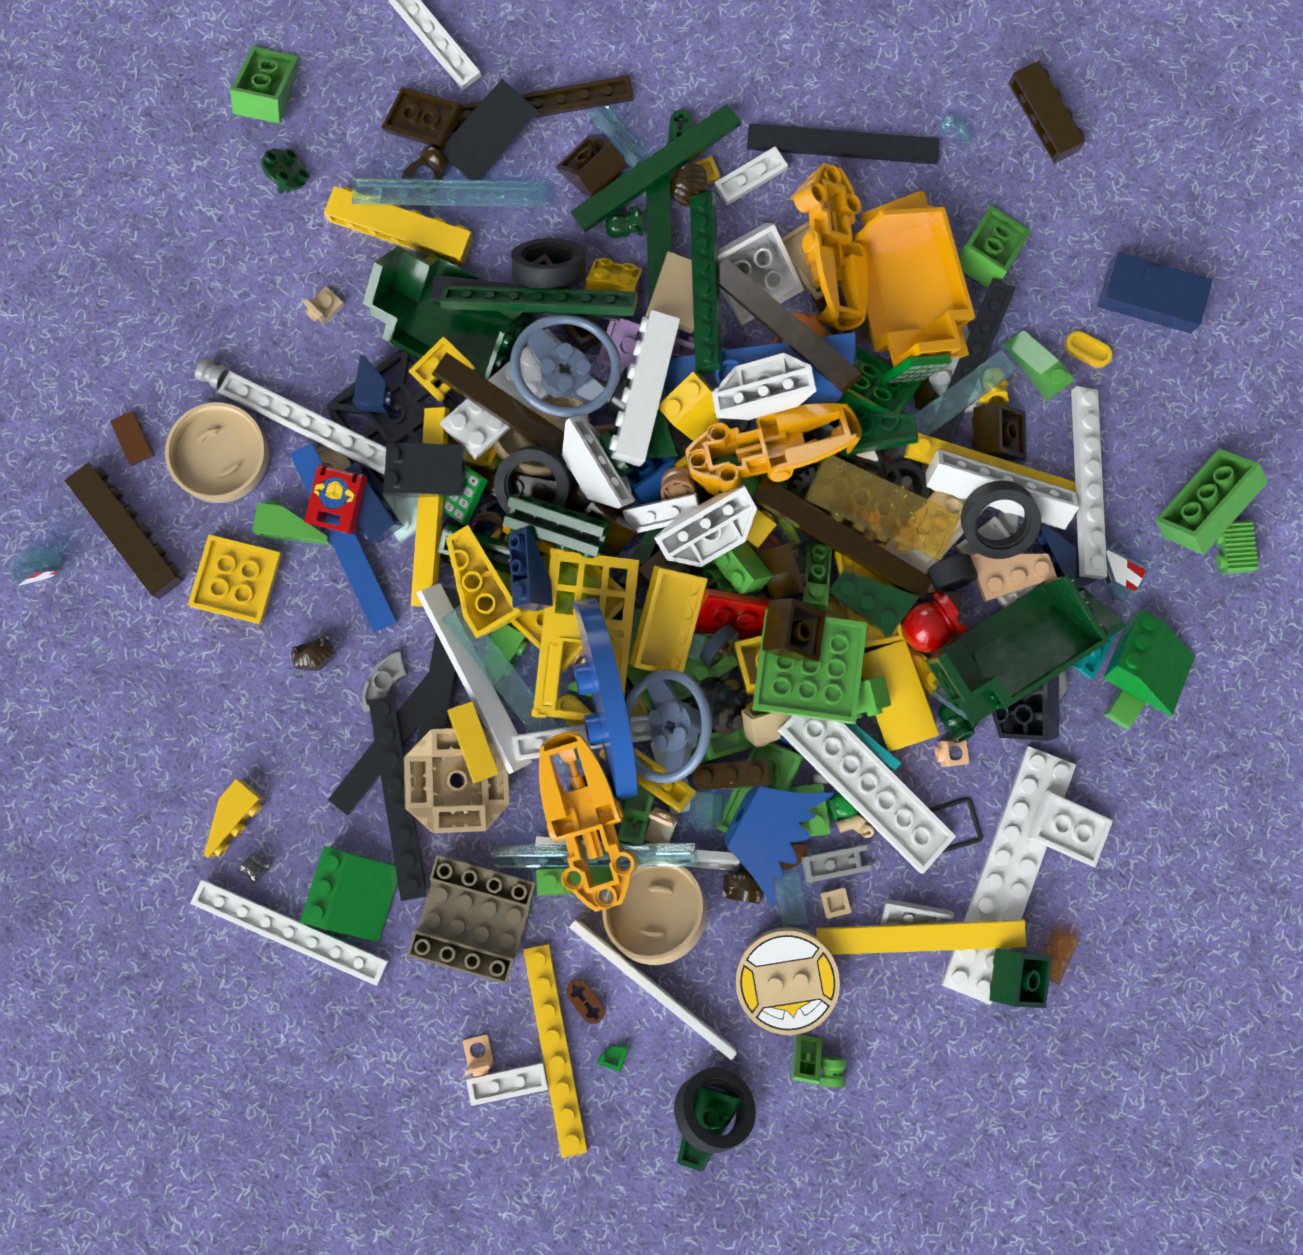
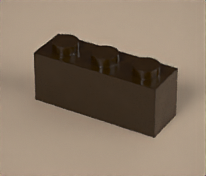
M772 759L698 765L693 771L694 790L711 791L776 785L774 761Z

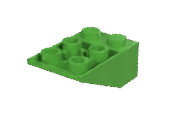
M745 541L709 562L699 576L707 578L705 591L706 589L754 597L773 575Z

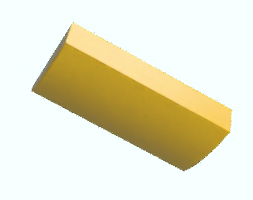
M654 565L629 664L635 668L653 672L671 669L684 673L707 578Z
M903 640L864 653L861 673L863 680L884 676L891 701V706L882 708L883 713L876 715L888 752L939 736L940 733L908 643Z

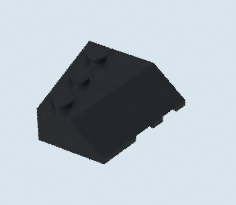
M1059 675L1005 709H998L992 713L999 738L1050 741L1059 738Z

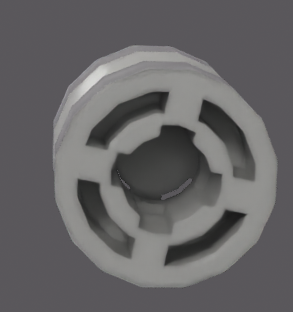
M204 357L195 370V378L201 382H209L211 387L219 390L230 370L228 367L216 365L213 360Z

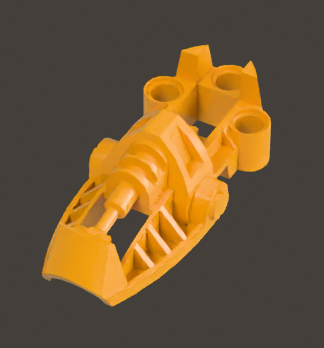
M822 163L792 194L790 199L794 200L800 212L809 213L810 231L804 235L802 240L804 264L806 268L811 270L810 274L813 277V284L821 288L822 295L827 303L825 310L816 318L824 326L845 331L860 326L865 321L867 310L868 269L866 252L862 244L852 241L851 225L856 221L855 215L861 211V202L855 195L853 187L842 168ZM838 282H840L848 307H843L839 304Z
M806 404L756 418L757 429L744 433L738 427L729 429L724 423H714L705 433L694 440L685 452L692 479L698 481L708 493L716 496L720 494L719 491L724 493L741 487L742 478L767 473L768 478L772 481L781 482L789 479L796 468L820 461L845 448L847 454H849L860 440L862 431L856 415L847 404ZM839 418L840 426L831 431L830 437L819 441L814 439L804 442L802 433L816 429ZM736 453L738 463H742L740 466L730 462L713 465L712 459Z
M572 731L555 735L542 743L540 747L539 783L549 835L555 842L565 839L569 852L568 863L570 868L563 872L562 883L565 888L573 891L577 898L592 910L597 912L609 909L623 903L632 872L638 868L639 859L633 851H622L614 825L623 821L624 811L620 801L614 798L607 776L587 742L579 732ZM577 750L587 780V787L582 774L578 773L575 761L578 760ZM560 755L563 764H568L572 774L570 780L574 791L564 792L552 756ZM597 830H599L605 851L609 853L611 860L609 865L614 880L594 885L580 835L583 837L589 860L604 856ZM622 856L630 859L631 866L629 870H625L620 866L619 861ZM573 871H577L581 875V882L578 885L574 884L571 880V873ZM604 889H608L613 893L614 898L612 902L609 903L603 899L602 893Z

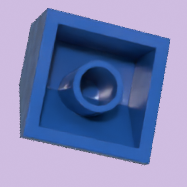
M671 457L646 458L640 467L633 465L634 471L626 475L631 493L641 505L663 500L661 497V478L664 472L674 468V464H676Z

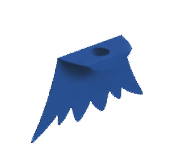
M758 786L746 793L724 835L726 847L753 876L773 908L775 906V890L772 875L781 880L783 879L778 861L789 864L797 863V858L790 842H800L810 838L809 833L799 822L815 818V815L807 811V809L826 801L834 793H798Z

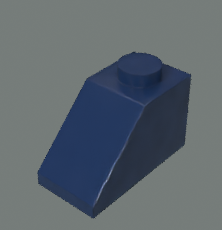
M360 355L353 404L358 410L387 413L388 405H392L393 391H391L386 381L366 356Z

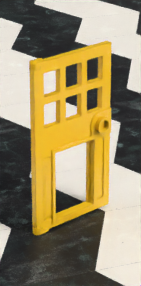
M550 548L548 574L552 584L553 606L544 609L534 707L531 716L584 720L585 715L594 713L557 710L564 641L581 643L575 608L573 607V615L555 613L557 591L574 592V601L581 600L582 593L599 595V607L603 618L607 596L624 598L622 620L604 618L612 644L623 695H625L639 560L600 555L595 558H587L580 555V553ZM560 562L578 564L576 586L558 584ZM585 564L603 567L600 589L583 587ZM610 567L627 569L625 591L607 589Z

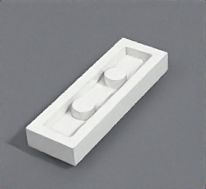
M775 146L716 181L714 187L725 204L729 205L786 171L788 164Z
M697 493L625 508L623 514L625 520L639 533L667 527L676 518L699 506Z
M544 1062L466 1079L471 1106L548 1090Z

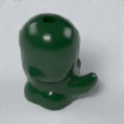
M631 207L629 209L630 214L610 215L605 221L606 233L611 238L629 237L631 233L643 236V212L637 207Z
M950 701L941 705L938 716L944 726L950 731L946 736L948 741L960 743L975 735L974 728L978 725V722L972 725L967 720L962 709L958 710Z

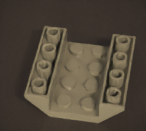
M436 855L429 879L431 880V885L418 929L414 930L407 956L507 984L517 956L536 883Z

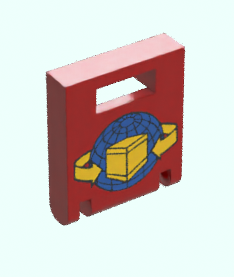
M318 465L304 523L354 535L367 476L325 465ZM326 513L339 515V525L322 522L325 521Z

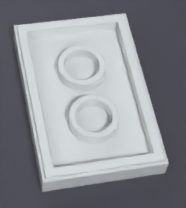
M1045 791L1028 838L1089 866L1096 867L1113 820L1051 791Z

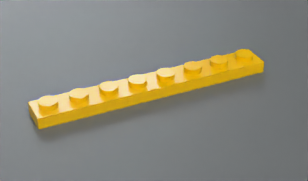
M918 433L919 442L908 444L904 455L906 458L929 465L936 451L940 449L1076 492L1075 482L920 433Z
M549 944L523 949L561 1157L587 1153V1144Z

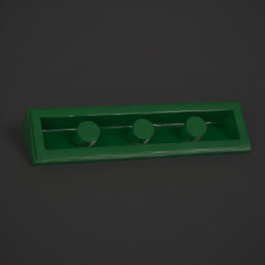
M447 524L444 527L438 549L439 553L449 555L446 538L462 529L461 527ZM472 531L494 569L511 574L509 542Z

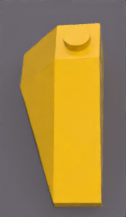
M467 525L448 536L446 541L462 614L476 639L498 630L522 616L519 609L513 608L511 595L470 527Z

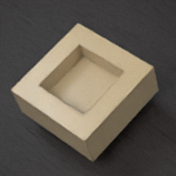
M845 887L819 893L826 919L851 913Z

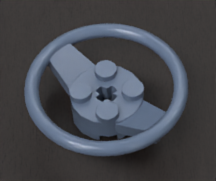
M555 314L536 320L522 331L511 352V374L518 391L532 406L553 416L576 417L597 410L611 398L620 380L621 362L615 343L599 325L581 316ZM557 324H570L582 327L593 333L605 346L611 361V373L606 387L604 388L589 375L591 365L583 352L568 343L558 345L543 328ZM525 344L540 366V383L546 393L554 398H558V396L570 397V399L575 398L586 404L575 407H560L538 398L528 388L521 373L520 361ZM560 370H567L569 375L567 373L561 374Z
M664 669L652 672L642 678L629 693L625 705L630 726L635 703L642 692L648 688L656 709L651 711L648 716L650 735L654 742V747L657 750L665 751L666 773L649 769L641 762L634 750L636 771L644 778L653 782L672 783L691 774L704 758L711 739L712 717L708 700L698 683L680 671ZM669 680L680 682L691 691L698 703L700 713L696 708H692L686 702H682ZM701 733L698 746L690 759L691 750L697 745L694 743L698 738V734Z

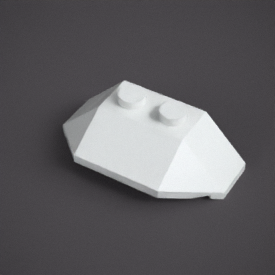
M781 353L735 366L720 386L712 392L717 418L751 420L798 407L817 390L812 366L786 353Z
M584 415L569 418L565 423L562 457L566 462L567 468L573 473L579 483L581 491L589 500L618 509L634 502L626 476L621 477L616 472L600 444L599 432L593 425L587 422Z
M741 486L718 494L676 518L657 534L654 539L668 561L702 567L746 541L757 507L745 486Z

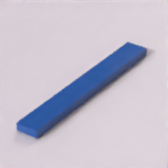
M312 443L289 453L309 496L311 495L318 465H323ZM326 513L325 521L322 522L339 525L340 516ZM325 528L373 632L376 633L397 623L356 533L353 535Z

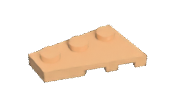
M969 554L978 573L976 581L984 602L1057 578L1048 554H1018L1006 559H992L980 554Z

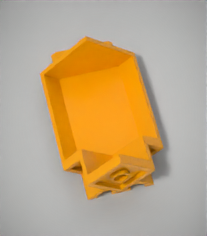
M918 191L862 213L860 217L863 229L854 234L852 241L862 244L866 252L868 269L866 320L875 352L889 351L893 367L911 356L950 354L951 358L968 356L969 352L962 327L974 319L975 314L945 207L928 205L925 192Z

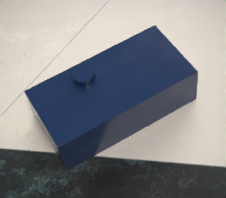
M1118 252L1109 263L1098 307L1191 334L1202 323L1213 279Z

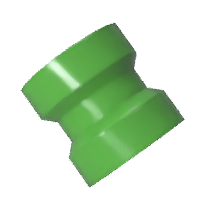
M821 1057L823 1074L820 1076V1085L826 1087H845L846 1077L844 1076V1069L847 1067V1059L842 1057Z

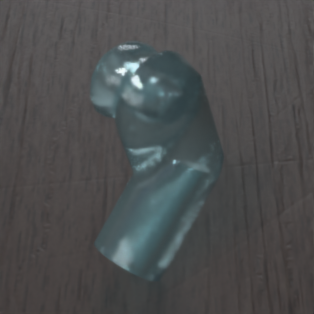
M950 114L940 121L941 129L945 132H948L951 128L955 130L963 144L973 139V135L964 120Z

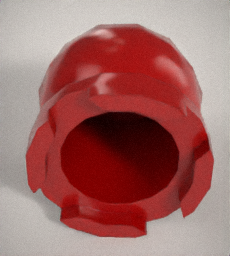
M941 589L932 594V603H921L913 606L903 620L902 634L905 641L918 651L933 652L939 650L948 643L951 633L961 637L968 632L966 624L963 623L961 625L956 618L960 613L946 594L943 595Z

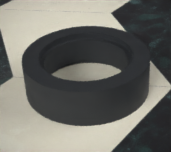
M557 238L530 240L516 246L511 253L513 279L525 287L562 289L578 284L586 276L585 250L581 245L569 240ZM546 253L552 263L559 264L543 265L532 262Z
M539 445L525 446L516 450L502 461L495 475L494 489L500 506L507 514L510 513L511 507L507 506L509 496L514 495L511 486L513 471L518 464L526 461L539 462L548 467L553 473L557 490L551 504L564 508L569 502L573 490L572 474L567 468L565 460L554 450Z
M993 481L977 488L966 499L960 517L961 527L969 545L980 555L992 559H1006L1022 553L1035 541L1041 527V514L1032 495L1023 486L1011 481ZM998 500H1011L1021 505L1024 509L1023 523L1019 530L1010 537L993 540L982 536L977 531L978 516L990 503Z
M712 1067L698 1072L682 1084L675 1098L674 1115L680 1133L689 1144L700 1151L714 1154L725 1152L741 1144L749 1136L755 1123L756 1107L749 1087L738 1075L724 1068ZM707 1085L716 1086L727 1094L743 1098L736 1111L735 1124L727 1135H714L706 1131L698 1122L694 1112V1099L701 1087Z

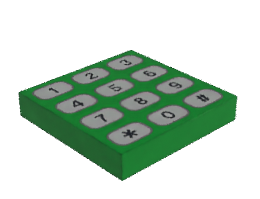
M950 354L911 356L883 374L882 380L884 384L924 381L951 364L952 360Z
M465 465L463 496L444 497L443 511L459 523L468 525L488 480Z

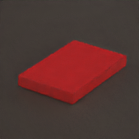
M706 589L694 631L715 634L721 627L729 624L737 630L739 639L746 640L762 636L765 610L768 609L769 600L771 599Z

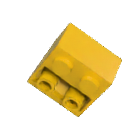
M608 258L595 259L586 278L585 290L637 292L642 268H638L631 263H615Z

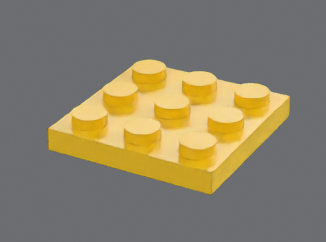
M208 534L188 606L262 625L282 553Z

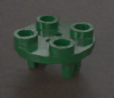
M290 148L285 150H267L261 159L264 173L272 182L278 185L277 191L279 194H282L284 191L289 193L292 190L303 188L310 178L309 172L298 159L297 153Z

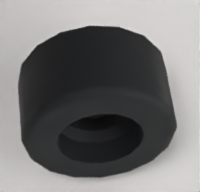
M969 554L948 557L933 564L928 569V574L932 578V584L936 592L940 589L942 592L961 588L970 584L978 577Z

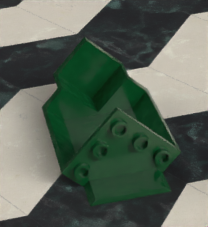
M397 246L374 261L362 304L371 308L369 315L386 323L382 336L384 340L419 359L444 336L475 367V372L489 380L510 361L511 352L517 338L526 327L534 322L533 312L441 309L440 302L430 300L433 275L476 280L485 279L436 252L423 260Z
M1065 575L1038 585L969 629L961 637H957L944 645V649L926 659L925 662L937 679L933 684L938 689L942 687L946 693V698L958 710L961 708L967 720L974 725L994 711L1011 706L1110 642L1109 637L1125 628L1126 625L1121 618L1086 588L1082 587L1079 589L1076 581Z

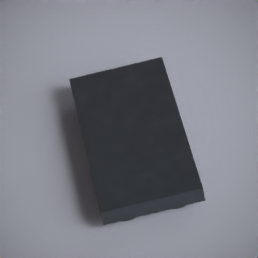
M501 79L450 137L444 149L441 150L446 160L476 186L539 114L538 110L507 82Z

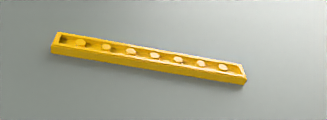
M425 408L422 443L448 444V433L440 426V422L450 414L449 408ZM418 497L411 606L423 607L416 593L438 584L440 559L438 549L441 540L444 497Z
M1024 919L816 928L817 937L828 947L832 955L1027 947Z

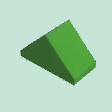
M801 1034L796 1035L790 1075L793 1080L819 1085L822 1038Z

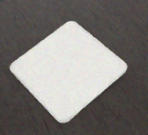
M999 512L998 520L1008 533H1016L1019 516Z

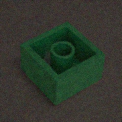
M995 948L989 1001L1014 1007L1046 1008L1052 956L1025 950Z

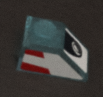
M58 546L28 548L9 562L14 587L54 577L63 570L64 560L59 553Z
M1106 547L1107 577L1104 580L1107 588L1113 590L1112 593L1121 599H1130L1136 596L1150 569Z

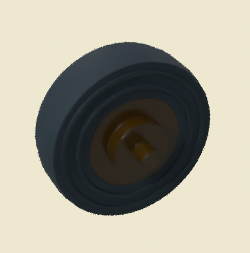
M726 624L713 636L708 634L706 637L708 642L700 653L699 658L707 666L712 667L726 655L730 657L732 655L730 650L739 635L737 630L731 625Z

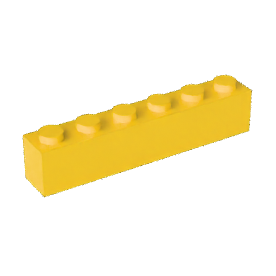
M334 186L324 211L329 222L427 255L436 252L463 267L473 243L471 232L462 225L452 226L441 218L433 217L431 219L425 217L417 210L411 209L407 211L396 203H384L372 195L366 194L363 196L357 194L348 187L339 188Z

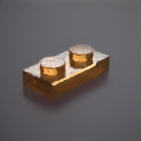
M1057 927L1053 928L1042 954L1052 956L1049 981L1059 985L1080 939Z

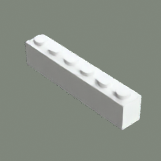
M651 310L647 317H642L639 331L642 332L641 340L636 341L633 355H636L635 364L631 363L627 378L631 379L629 388H624L621 402L625 403L623 412H618L615 425L619 426L617 435L613 434L609 449L613 450L612 459L639 467L646 459L680 321L679 318Z
M940 449L936 451L925 472L927 487L937 492L942 491L954 495L959 499H967L973 491L989 482H1015L1030 492L1039 508L1041 523H1045L1049 527L1065 530L1079 508L1076 492ZM998 500L987 505L1004 513H1012L1024 518L1023 507L1014 501Z

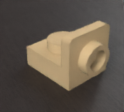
M327 286L310 302L307 299L303 301L307 308L304 312L314 322L319 320L323 325L344 306V303Z

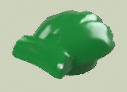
M839 792L835 793L831 799L826 800V807L832 821L838 818H848L858 813Z

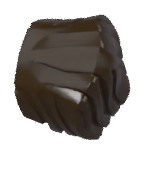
M688 163L677 169L672 176L670 184L671 197L685 207H690V196L709 191L706 170L699 164Z
M328 636L292 647L291 649L293 667L309 671H320L337 654Z
M747 869L723 875L722 897L759 904L763 899L764 892Z

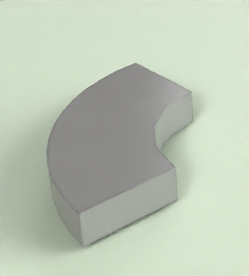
M402 651L392 653L382 659L369 675L362 695L364 712L370 711L368 700L389 696L393 685L399 679L407 676Z

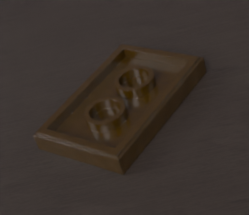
M401 87L381 128L387 133L444 149L464 107L461 103Z

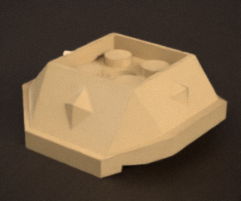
M453 728L431 729L404 756L405 809L432 833L486 831L509 805L508 771L489 733L484 728L482 729L499 774L473 783ZM452 774L461 776L462 785L459 788H454L450 784Z

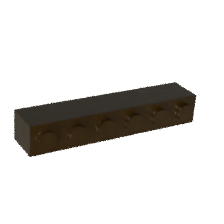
M88 462L64 481L153 597L161 599L183 582L179 576L182 573L173 561L169 563L165 558L166 550L159 542H153L150 538L152 535L150 529L144 523L140 524L135 518L138 516L137 512L130 504H124L121 500L123 494L115 485L111 486L106 479L109 476L101 466L95 467Z

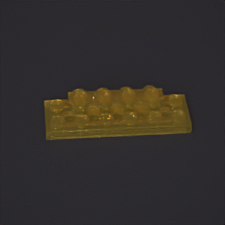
M833 455L822 459L804 499L824 508V510L830 512L829 516L841 523L844 519L852 522L851 528L863 533H865L866 529L874 532L873 538L887 543L889 539L896 542L895 548L909 553L910 549L915 550L937 561H941L961 517L958 513Z

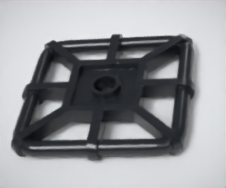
M400 350L375 367L378 373L382 375L400 362L398 381L390 387L391 391H393L392 405H388L387 413L358 410L355 405L343 404L354 396L356 382H354L335 396L331 403L327 404V411H329L333 422L352 430L340 413L366 415L373 426L361 434L362 436L372 439L380 433L387 444L401 443L408 437L414 443H422L414 433L424 426L425 411L419 403L429 397L431 393L424 388L413 396L405 386L409 362L415 365L420 359L404 350ZM438 379L433 385L438 388L442 382ZM446 393L442 403L446 408L450 409L451 413L458 406ZM393 410L397 412L402 410L401 418L398 420L390 419L393 416L391 412ZM448 434V441H450L453 437ZM369 468L384 483V475Z

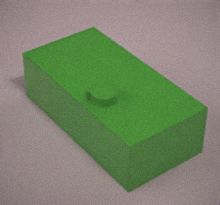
M1218 449L1156 518L1163 537L1204 555L1268 483L1260 463Z

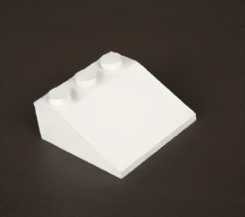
M764 223L718 249V265L727 258L780 304L804 291L775 224ZM719 287L741 325L755 318Z

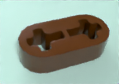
M580 978L572 980L566 989L568 999L587 1023H599L605 1014L602 1002L585 980ZM574 984L578 987L584 986L582 991L586 998L584 1001L579 995H572ZM589 1002L593 1008L596 1006L600 1008L598 1018L587 1016L589 1009L585 1003Z

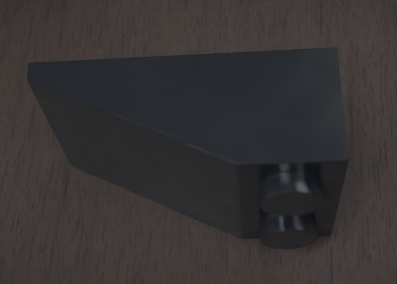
M427 443L386 444L383 493L400 498L463 496L466 446Z

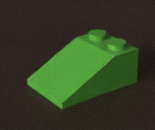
M252 46L230 88L233 114L280 124L287 109L299 56Z
M991 205L958 255L963 273H966L987 288L992 279L1001 281L1031 231Z

